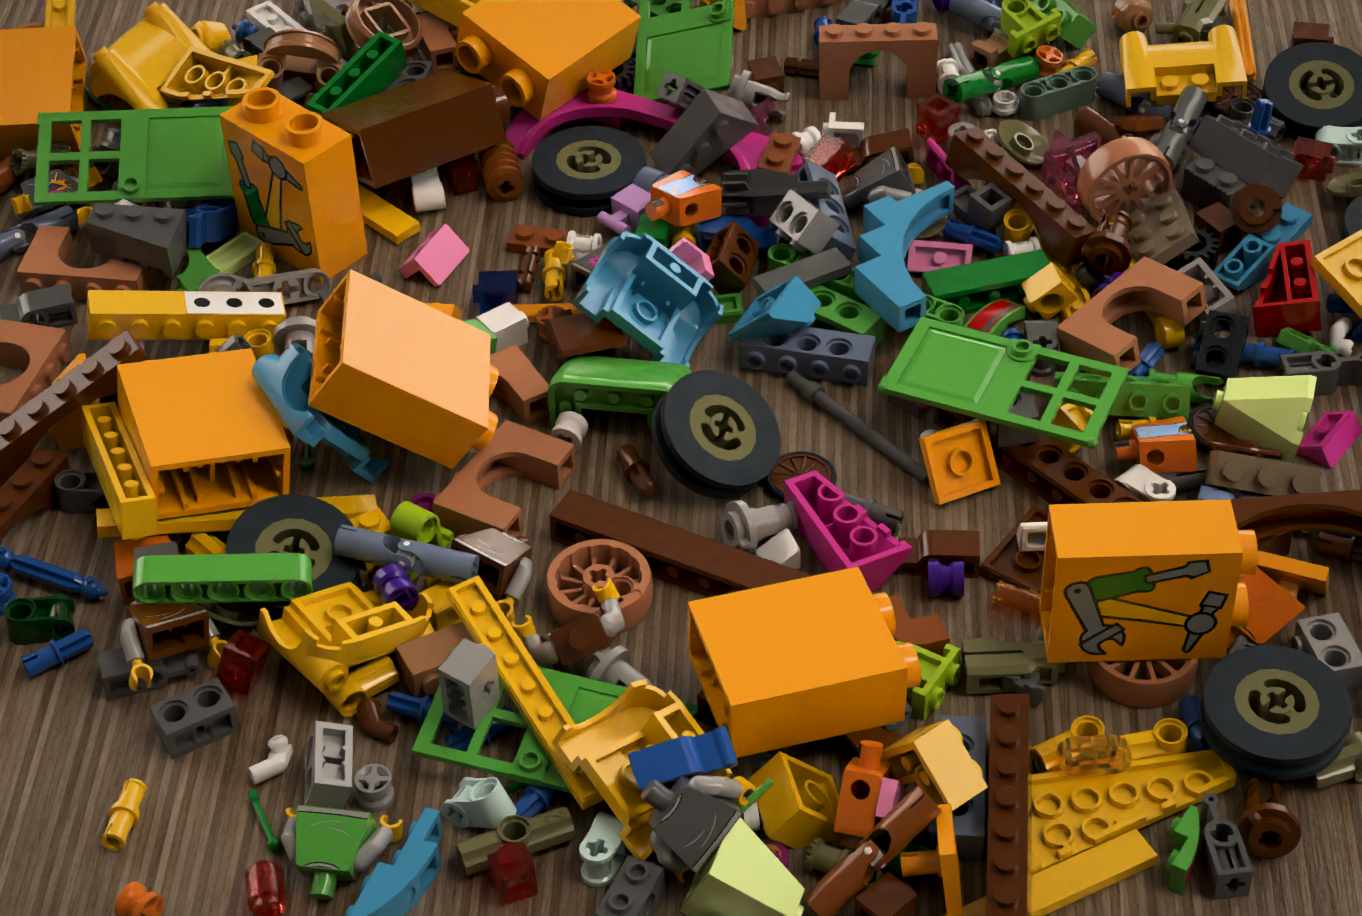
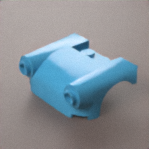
M627 230L619 237H614L609 241L572 302L576 308L597 324L604 316L609 319L616 327L622 329L642 347L653 353L650 361L679 363L688 368L690 367L689 359L694 349L706 332L722 316L724 305L718 304L717 299L711 292L714 286L702 275L648 234L644 233L642 236L629 233Z
M296 343L287 347L281 356L267 354L260 357L252 368V376L294 436L312 447H315L321 441L335 449L353 472L371 483L390 465L389 461L385 458H372L368 456L371 451L360 438V428L308 406L312 352Z

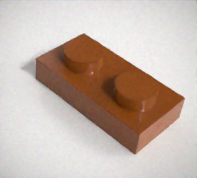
M1138 114L1113 117L1114 123L1119 125L1126 133H1131L1138 137L1153 136L1154 130L1163 129L1165 126V119L1161 116Z
M772 132L757 169H770L790 173L801 147V137Z
M515 224L507 240V252L522 254L526 245H537L540 248V257H544L547 250L554 249L557 241H567L569 231Z

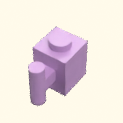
M633 183L611 197L612 215L601 211L597 215V222L620 235L626 230L629 233L635 234L641 214H646L645 205L651 202V194Z

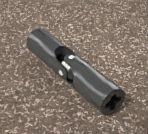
M1187 86L1182 90L1171 112L1170 120L1164 126L1155 144L1167 159L1172 172L1190 137L1191 129L1197 123L1207 102L1206 93L1197 86Z

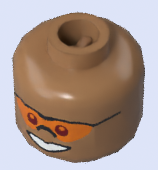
M1117 0L1111 10V17L1114 23L1126 33L1131 31L1142 33L1152 23L1153 9L1145 0Z

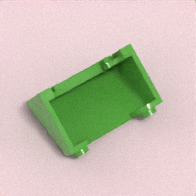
M573 355L565 361L549 384L547 394L550 428L552 430L555 426V421L560 413L572 411L584 416L585 409L647 414L648 427H651L653 412L658 402L680 378L692 373V371L687 366L679 363Z

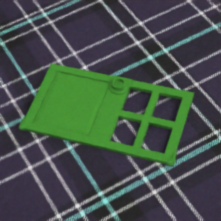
M640 0L639 15L641 20L637 34L634 95L659 103L665 102L657 97L656 94L666 71L687 78L713 92L730 89L734 0L718 1L712 5L691 9L692 0H682L681 11L650 17L651 0ZM670 86L667 87V88H669L670 90H672V91H674V92L677 91L676 89H674V88H672V87H670Z
M233 106L38 113L37 125L39 135L34 204L35 206L116 203L122 199L132 203L234 199L219 116ZM121 122L120 151L91 152L92 123ZM82 124L80 152L51 153L53 125ZM119 162L118 190L88 192L90 163ZM79 163L78 192L48 193L50 164Z
M920 317L887 376L884 375L880 381L877 392L1095 449L1102 427L1128 376L1129 369L1044 348L1041 345L1033 344L1024 339H1008ZM1037 359L1067 367L1057 388L1026 380ZM1079 370L1110 377L1100 399L1069 391ZM1020 391L1051 399L1040 421L1009 413ZM1063 402L1094 410L1083 432L1052 424Z
M539 667L575 724L582 723L599 714L618 699L628 688ZM500 680V699L476 727L466 752L433 744L445 716L439 685L412 748V755L506 777L510 780L530 785L543 786L571 793L522 714L498 708L506 690ZM681 700L688 710V701ZM493 721L527 729L513 763L479 755Z

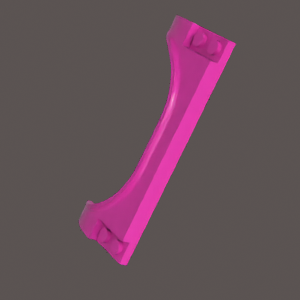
M588 87L541 121L522 108L510 124L505 135L506 139L510 140L515 146L517 158L524 160L555 128L568 121L587 118L620 129L629 119L670 130L685 110L616 89L617 98L612 103L594 104L588 99V90L590 89ZM750 132L722 155V162L735 165L737 170L757 169L770 137ZM797 155L790 173L795 174L806 160L813 163L814 160ZM772 214L743 217L751 219L756 224V227H766L770 222L769 218Z

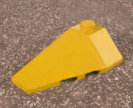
M190 46L159 91L163 95L179 100L242 98L250 90L266 87L275 73L273 70Z

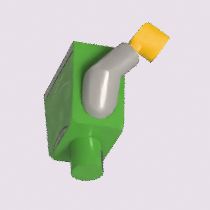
M298 805L297 815L294 814L292 807L286 809L288 820L283 829L281 841L289 861L296 865L303 876L313 878L310 896L320 900H333L337 880L356 882L359 874L366 871L390 843H395L402 838L403 820L399 819L398 823L388 825V815H382L380 817V826L377 828V823L370 812Z

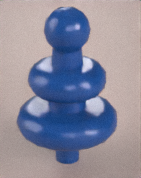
M242 19L238 25H232V29L236 30L235 37L237 41H243V38L258 32L257 26H250L247 19Z

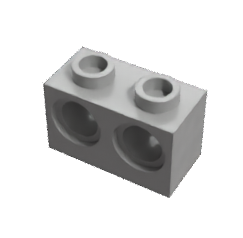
M791 189L769 218L778 227L775 233L787 240L790 245L805 254L807 249L814 254L821 253L840 226V224Z
M1339 612L1297 620L1295 634L1290 640L1291 648L1308 653L1328 665L1341 679L1348 692L1362 690V653Z
M315 721L306 745L304 805L344 809L352 789V725Z

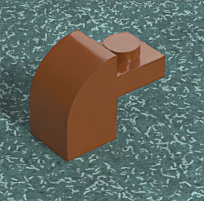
M899 594L889 596L896 621V631L893 635L894 640L904 643L910 642L943 657L944 647L947 643L950 644V638L938 613L910 619Z

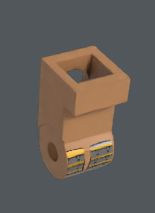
M998 29L986 41L983 42L977 39L970 44V61L975 71L988 67L994 68L1000 63L1014 59L1007 52L1008 36ZM987 62V67L983 66L981 63Z

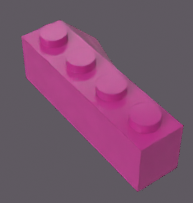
M816 470L784 481V504L787 501L793 502L799 518L798 530L828 572L859 567L870 591L879 589L912 553V546L904 540L901 542L891 536L892 530L883 523L878 525L867 517V511L859 504L855 506L847 501L845 493Z

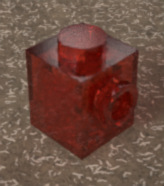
M936 93L918 103L916 134L926 140L932 138L938 145L949 139V127L952 124L958 123L959 105L940 93Z
M824 134L802 159L803 162L809 160L836 174L838 182L856 163L855 158L850 152L851 146L841 137L836 139L827 134Z
M238 629L223 648L215 678L218 677L222 685L230 690L248 695L262 678L271 645L265 640Z

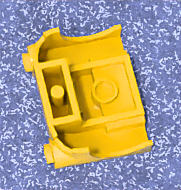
M154 1L142 11L145 15L142 21L127 30L108 48L102 47L92 56L94 61L90 65L91 84L88 86L96 98L105 94H113L128 102L134 110L174 108L186 101L163 95L159 90L190 46L207 51L210 50L164 2L158 5Z
M1218 25L1212 28L1208 34V41L1148 45L1146 36L1138 31L1127 32L1119 40L1121 77L1124 78L1126 107H1131V93L1149 92L1150 101H1156V105L1176 104L1182 90L1187 86L1201 88L1206 93L1207 102L1216 101L1217 96H1223V87L1241 86L1242 99L1247 97V77L1236 30L1229 25Z
M350 581L291 599L290 605L283 608L282 618L271 621L269 612L265 608L260 609L256 632L317 689L323 693H330L344 687L348 680L349 667L396 652L395 646L435 632L430 623L433 602L426 592H422L416 607L412 611L406 612L396 601L383 605L381 596L377 594L374 587L371 591L363 593Z
M644 679L631 683L618 699L594 717L576 725H564L551 743L573 773L581 769L585 772L620 820L624 828L618 835L632 855L647 862L657 857L650 840L652 827L648 821L655 808L644 800L642 801L628 754L678 737H695L705 732L671 690L665 693L655 686L648 685L647 680ZM730 768L723 769L706 776L730 778L732 771Z

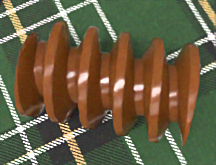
M507 139L503 143L479 151V161L489 196L501 202L517 199L524 191V182L513 143Z

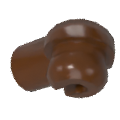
M375 698L362 699L356 709L361 731L385 742L393 743L398 736V726L381 720L379 708L382 705L379 700Z

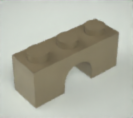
M1210 450L1204 484L1271 496L1317 493L1322 468Z

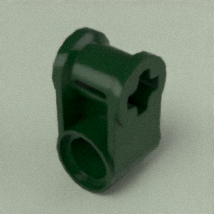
M63 594L13 599L5 605L3 610L9 638L17 645L49 642L51 639L56 642L75 632V624L71 620V616L75 612V602L72 598ZM57 604L59 605V613L56 612ZM59 623H61L62 626L61 632H59Z

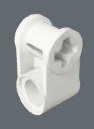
M436 167L410 176L413 185L411 190L416 213L446 208L444 189Z
M1135 464L1113 480V482L1130 491L1143 502L1172 501L1176 495L1174 483L1155 474L1142 464Z

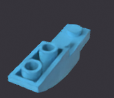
M1286 202L1282 206V216L1277 226L1268 233L1256 234L1255 236L1248 234L1213 271L1223 284L1237 291L1256 284L1268 275V267L1277 243L1296 241L1312 224V215Z
M425 807L418 821L412 822L408 831L407 841L402 850L396 851L392 864L378 862L372 875L365 877L355 905L349 906L345 916H405L432 885L442 868L438 847L443 836L440 811Z

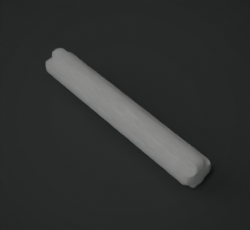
M960 42L950 43L947 54L949 58L958 62L960 67L959 75L975 71L963 45ZM988 95L971 100L980 117L990 116L993 113L991 110L993 104Z

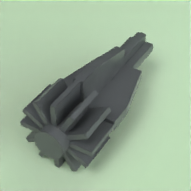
M770 169L727 171V173H724L725 181L720 186L722 188L723 208H726L725 214L735 216L771 215L790 189L806 200L830 199V192H832L830 180L800 181V177L797 174Z

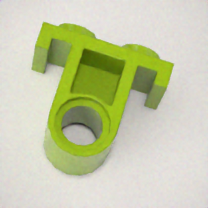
M1003 0L1000 27L1008 36L1007 52L1015 59L1031 52L1034 48L1048 41L1054 40L1060 35L1062 14L1054 8L1050 10V16L1047 17L1030 0Z
M404 501L399 504L391 517L390 529L393 536L449 548L452 544V539H454V532L440 526V520L436 514L410 501ZM406 571L411 582L420 575Z
M895 641L896 644H902V643H904V642H901V641ZM948 643L944 647L943 657L912 644L920 663L921 683L918 687L908 688L906 698L912 700L911 716L924 721L932 709L937 710L941 706L950 685L955 686L961 677L963 667L959 664L960 648Z

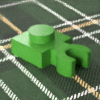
M1290 327L1282 329L1276 342L1284 345V349H1294V353L1315 351L1337 353V350L1317 342L1318 340Z

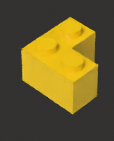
M949 719L916 729L882 751L884 762L892 765L891 774L895 780H898L902 785L916 781L917 785L937 805L951 803L952 811L988 788L982 778L983 772L975 760L971 759L963 745V737L960 731L951 724Z

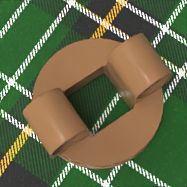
M353 0V2L345 4L340 13L345 16L346 28L359 47L362 48L379 31L383 32L377 25L381 16H383L395 31L388 35L402 41L406 60H413L411 54L421 41L422 28L416 13L403 0Z
M286 29L273 33L265 40L264 52L259 53L258 66L273 70L275 73L266 87L278 90L283 83V79L289 80L299 75L307 83L315 82L314 88L316 93L326 84L324 82L329 81L344 65L340 63L342 52L332 39L318 32L304 29Z

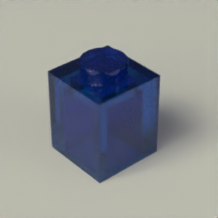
M517 270L479 271L478 284H473L472 291L473 303H479L480 315L507 302L519 304Z

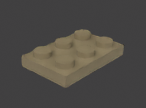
M1175 188L1167 193H1161L1153 202L1141 210H1135L1130 214L1133 225L1129 232L1128 240L1136 262L1145 256L1158 263L1165 264L1199 242L1183 200Z

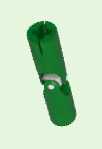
M1023 56L1000 63L994 68L988 67L953 77L944 82L943 96L948 103L956 105L998 90L1015 87L1035 80L1039 75V64L1034 57Z

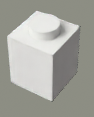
M510 302L504 303L476 317L498 337L495 353L514 345L520 347L528 343V318L523 311H518Z

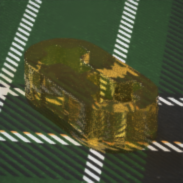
M1119 735L1069 737L1060 742L1056 751L1060 769L1072 776L1121 773L1131 765L1132 761L1129 744L1125 738ZM1111 751H1118L1114 758H1109ZM1072 753H1080L1077 759L1070 760Z

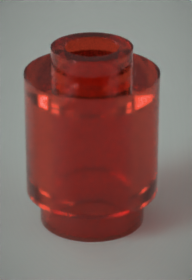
M270 860L255 862L244 872L248 909L253 913V916H281L287 905L283 868L278 863Z

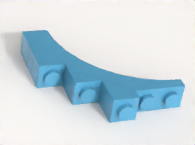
M949 181L899 201H895L889 195L864 205L863 231L865 234L859 236V262L861 264L855 266L854 292L898 333L916 326L920 317L926 316V295L913 282L905 267L904 257L909 246L923 230L938 219L954 212L955 186Z

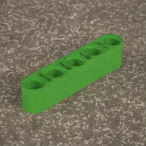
M302 553L148 555L138 558L133 565L132 594L138 602L143 604L291 601V599L311 594L313 591L312 562L307 555Z

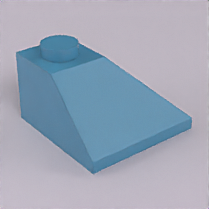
M795 275L756 297L727 336L732 341L783 335L797 328L804 330L815 321L816 317L814 314L822 303L803 281Z

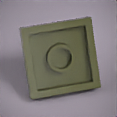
M310 0L316 31L332 39L342 52L341 58L348 62L357 53L355 42L346 28L345 16L324 0Z

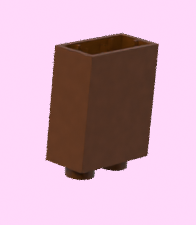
M445 70L319 115L351 134L357 180L374 188H379L507 141L502 123L510 120L511 111L507 97L500 87H492V83Z

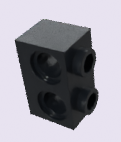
M1210 310L1207 321L1201 320L1198 340H1202L1200 351H1193L1190 369L1195 370V374L1223 379V384L1214 385L1219 387H1225L1228 378H1238L1249 333V317ZM1222 330L1230 333L1226 338H1219L1214 334ZM1212 360H1219L1224 363L1218 368H1212L1207 365Z

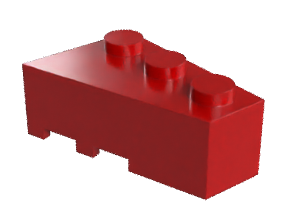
M1310 240L1277 243L1268 267L1266 281H1263L1261 294L1253 306L1255 337L1279 335L1280 331L1287 327L1300 333L1321 331L1320 300L1315 269L1310 265L1313 259Z

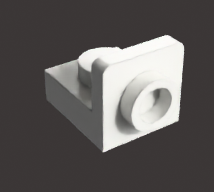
M830 112L829 123L823 122L822 139L828 141V152L834 153L838 148L850 149L860 147V143L864 139V123L836 121V112Z

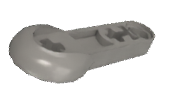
M318 268L249 279L230 273H216L208 276L201 282L197 291L280 292L277 289L282 287V282L286 281L289 286L299 285L297 279L301 278L300 284L304 293L300 294L298 288H292L288 290V295L283 296L284 304L319 299V293L331 289V281L324 271ZM319 275L323 277L324 285L319 291H310L308 289V280L312 276Z

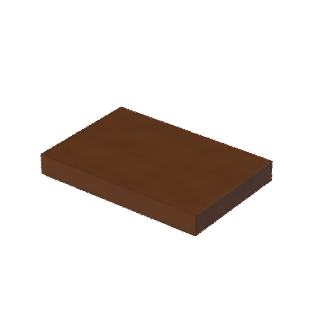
M1034 505L979 566V575L1040 604L1045 550L1019 552L1017 530L1020 523L1047 522L1048 511Z

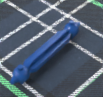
M0 547V568L5 569V571L12 569L17 574L72 593L82 592L86 598L92 601H96L100 596L108 595V591L103 588L101 582L91 576L85 579L82 574L26 555H15L12 550Z

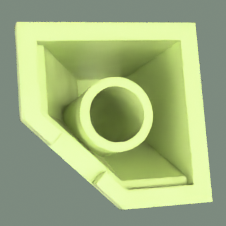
M1297 375L1228 378L1223 391L1217 389L1211 409L1217 410L1214 424L1237 439L1259 442V447L1283 451L1282 460L1269 459L1292 463L1301 443L1307 412H1310L1317 377Z
M739 818L699 872L695 874L680 912L689 916H801L804 906L799 903L805 888L750 827Z

